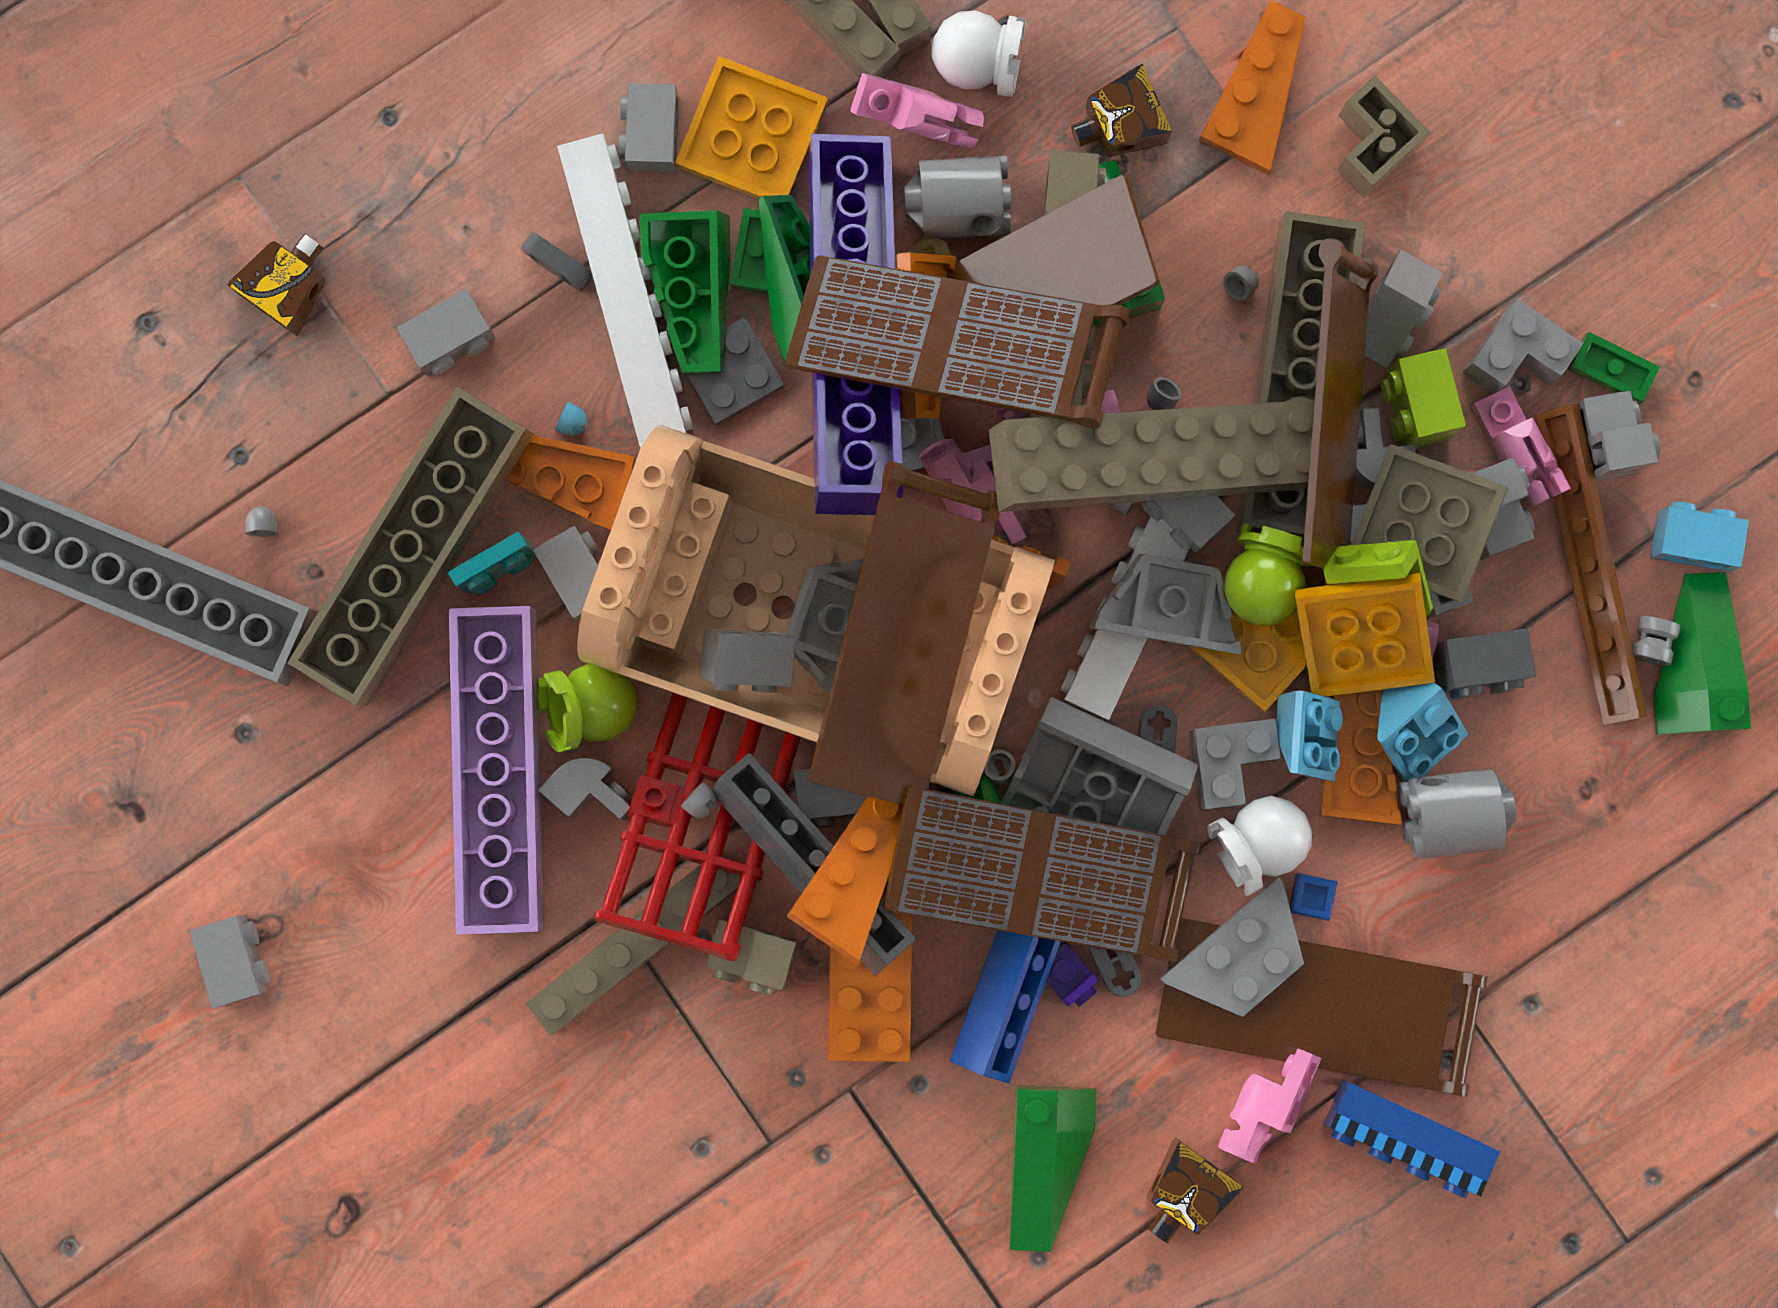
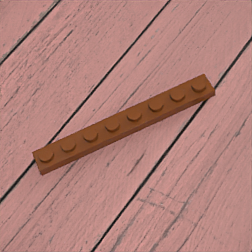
M1569 404L1538 413L1536 417L1539 431L1546 444L1550 447L1557 461L1558 468L1562 470L1571 488L1555 496L1554 500L1603 725L1647 717L1579 404Z

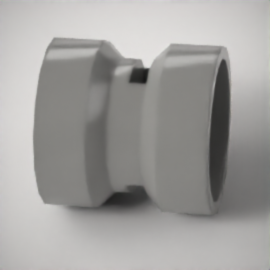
M1641 616L1637 628L1640 632L1639 641L1634 643L1632 647L1634 658L1651 664L1670 666L1674 655L1671 650L1672 642L1678 638L1681 626L1662 618Z

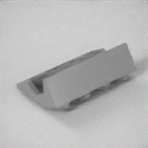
M1050 697L1001 804L1166 835L1184 796H1188L1191 790L1198 764Z

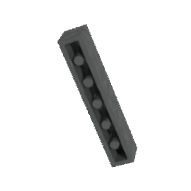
M749 753L718 779L712 791L723 807L802 894L834 846ZM881 899L860 958L875 977L916 940L914 935L892 911L883 908V901Z

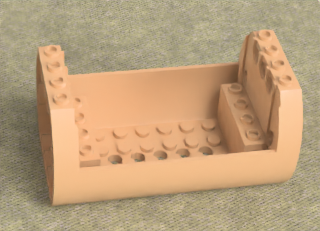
M658 425L649 434L639 451L582 609L577 642L578 657L583 662L817 743L829 695L805 668L794 658L791 687L777 686L776 693L752 691V685H738V691L713 689L714 683L700 678L704 629L786 634L792 616L787 619L775 617L772 613L773 603L778 598L786 597L791 599L794 605H796L808 567L864 559L875 515L815 514L814 478L703 441L701 438ZM991 540L930 782L972 797L974 796L1046 592L1055 560ZM748 584L756 589L757 599L753 604L741 606L735 601V591L741 585Z

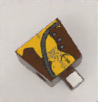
M306 234L302 236L291 252L276 241H272L240 270L227 285L239 296L295 336H298L325 284V279L322 275L311 267L324 248Z

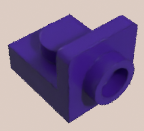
M1064 942L1058 948L1046 982L1066 1006H1070L1075 1002L1079 1007L1097 992L1093 985L1099 980L1071 947Z

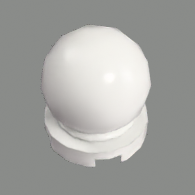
M979 11L957 12L942 22L933 39L932 59L937 71L948 84L961 89H981L993 82L994 85H997V95L1013 97L1021 60L1013 59V57L1018 55L1020 41H1024L1026 18L1009 16L1007 25L1001 26L992 16Z
M1273 796L1252 800L1239 811L1234 824L1229 823L1222 817L1207 826L1210 839L1218 837L1224 849L1217 853L1218 857L1236 886L1239 887L1244 884L1245 888L1243 890L1246 896L1263 887L1262 875L1277 877L1294 870L1306 859L1312 846V829L1305 813L1290 800Z

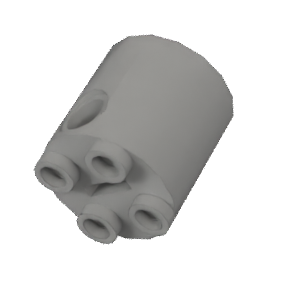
M1007 156L921 160L918 162V172L908 185L904 186L906 218H910L922 230L923 241L999 237L1011 233L1010 214L1003 211V209H1011L1010 184L1002 183V180L1008 179Z
M1490 768L1411 778L1408 782L1399 783L1400 801L1402 806H1407L1409 820L1402 821V833L1405 844H1411L1414 858L1427 859L1503 849L1506 835L1513 823L1516 822L1514 796L1510 789Z

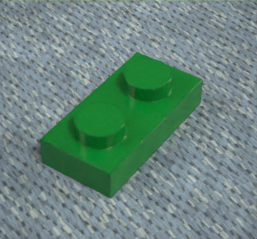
M743 208L730 278V288L768 294L760 210Z
M1587 332L1581 341L1584 344L1571 361L1567 370L1614 393L1631 391L1632 400L1637 401L1638 405L1643 403L1660 366L1591 332Z

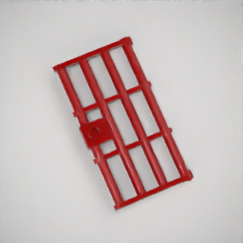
M672 693L654 750L648 753L646 759L649 762L646 775H640L628 810V817H631L627 831H622L620 840L623 844L601 910H596L594 920L735 962L741 949L738 941L757 880H762L764 874L761 866L765 852L752 840L745 864L722 858L734 819L722 804L706 853L682 846L692 815L684 810L681 805L703 782V779L717 782L726 773L708 767L725 711L710 706L692 762L671 757L669 754L688 699L687 697ZM748 719L734 765L747 754L754 755L763 726L762 723ZM788 732L785 733L772 775L774 781L787 795L788 791L785 788L801 737ZM668 768L688 774L685 786L680 787L679 785L662 781L664 769ZM647 822L671 828L667 841L644 836L643 833ZM639 847L662 853L641 921L617 915ZM678 858L702 865L681 933L657 926ZM717 870L741 876L721 944L697 937Z

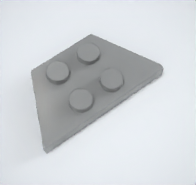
M1138 554L1090 623V628L1241 654L1240 641L1235 640L1230 618H1233L1230 605L1223 594L1224 583L1220 568Z
M864 559L808 567L786 635L796 638L794 658L828 695L830 694Z
M1279 877L1274 879L1160 978L1161 981L1242 1017L1304 964L1283 881Z

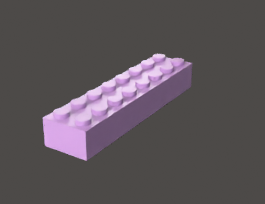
M531 606L449 609L456 935L545 931L541 793L538 791L541 788L540 724L536 702V683L538 680L537 611Z

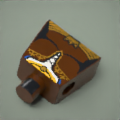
M1143 64L1136 66L1091 94L1086 103V111L1089 118L1071 125L1072 134L1079 147L1099 140L1107 157L1162 146L1168 143L1172 133Z
M1174 1138L1147 1195L1149 1201L1161 1209L1148 1230L1167 1244L1181 1224L1198 1235L1244 1187L1180 1140Z

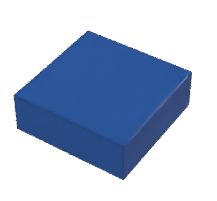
M1296 873L1289 905L1291 913L1330 921L1338 881Z

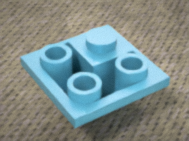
M1436 683L1389 688L1382 692L1377 740L1404 782H1408L1411 778L1427 775L1431 768L1469 735L1443 689Z
M1293 691L1278 695L1276 721L1278 742L1290 773L1325 781H1335V772L1340 764V754L1337 749L1338 731L1341 729L1343 722L1340 701L1306 691Z

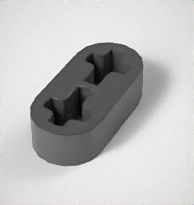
M531 232L520 247L527 256L578 291H582L593 275L582 264L534 232Z
M1155 705L1148 708L1141 715L1139 737L1175 753L1177 718L1174 712L1163 705ZM1156 712L1162 713V719L1169 721V727L1161 730L1160 741H1154V727L1147 724L1148 719L1154 718Z
M1088 946L1102 980L1110 992L1117 996L1125 997L1137 991L1141 983V974L1131 953L1114 951L1116 956L1109 958L1105 949ZM1119 961L1123 971H1132L1133 977L1128 980L1130 987L1127 989H1123L1119 984H1112L1111 979L1116 977V971L1112 963Z

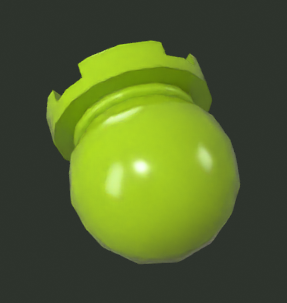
M1243 524L1240 527L1236 541L1246 551L1233 559L1225 575L1224 591L1228 604L1239 617L1252 624L1269 626L1284 622L1297 611L1295 590L1305 589L1306 585L1301 570L1302 567L1308 566L1302 562L1303 547H1301V542L1303 538L1266 526L1262 527L1261 533L1251 532V525Z
M586 664L573 670L568 677L561 670L545 673L543 674L544 678L537 680L538 713L546 711L551 730L544 731V734L556 752L578 748L581 738L588 742L609 741L627 730L635 719L639 701L633 681L629 677L592 664Z

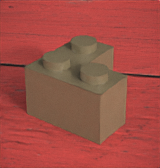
M1376 76L1372 77L1346 101L1338 115L1362 142L1345 156L1337 171L1365 198L1413 154L1430 134V131Z
M719 919L713 942L721 944L728 920ZM743 925L738 941L741 949L737 961H727L709 954L706 967L715 969L713 977L736 983L738 976L743 977V980L751 982L750 990L773 996L776 989L782 991L787 986L799 941Z

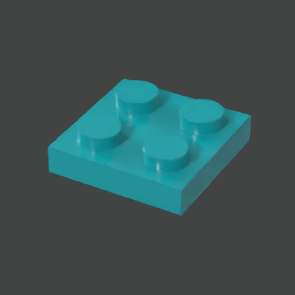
M518 531L452 569L448 574L456 587L468 595L475 592L477 596H480L498 585L496 580L510 572L511 576H514L532 566L531 559L536 557L533 551L534 547Z

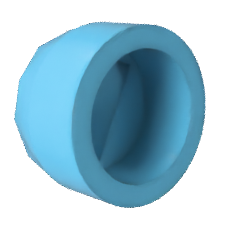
M567 402L555 431L571 437L580 435L584 432L583 426L588 423L585 411L579 406Z

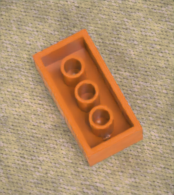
M893 912L912 933V915ZM912 944L876 977L861 960L855 964L830 947L828 1061L910 1062Z

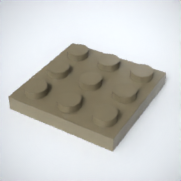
M1390 444L1351 545L1416 540L1429 591L1463 603L1509 487Z

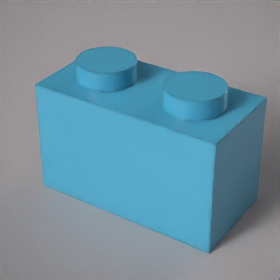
M1672 502V506L1657 512L1650 558L1731 572L1742 567L1749 520L1736 518V512L1725 509H1712L1711 513L1696 511L1697 506L1695 504L1686 502Z

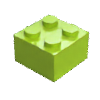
M1446 348L1398 359L1384 374L1385 380H1381L1382 396L1385 403H1391L1394 418H1391L1390 421L1392 435L1396 442H1401L1402 446L1415 445V448L1447 441L1466 427Z

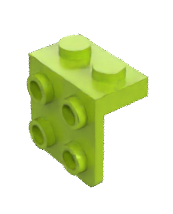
M1416 540L1338 546L1323 569L1327 584L1406 578L1408 574L1420 573L1426 616L1433 609Z

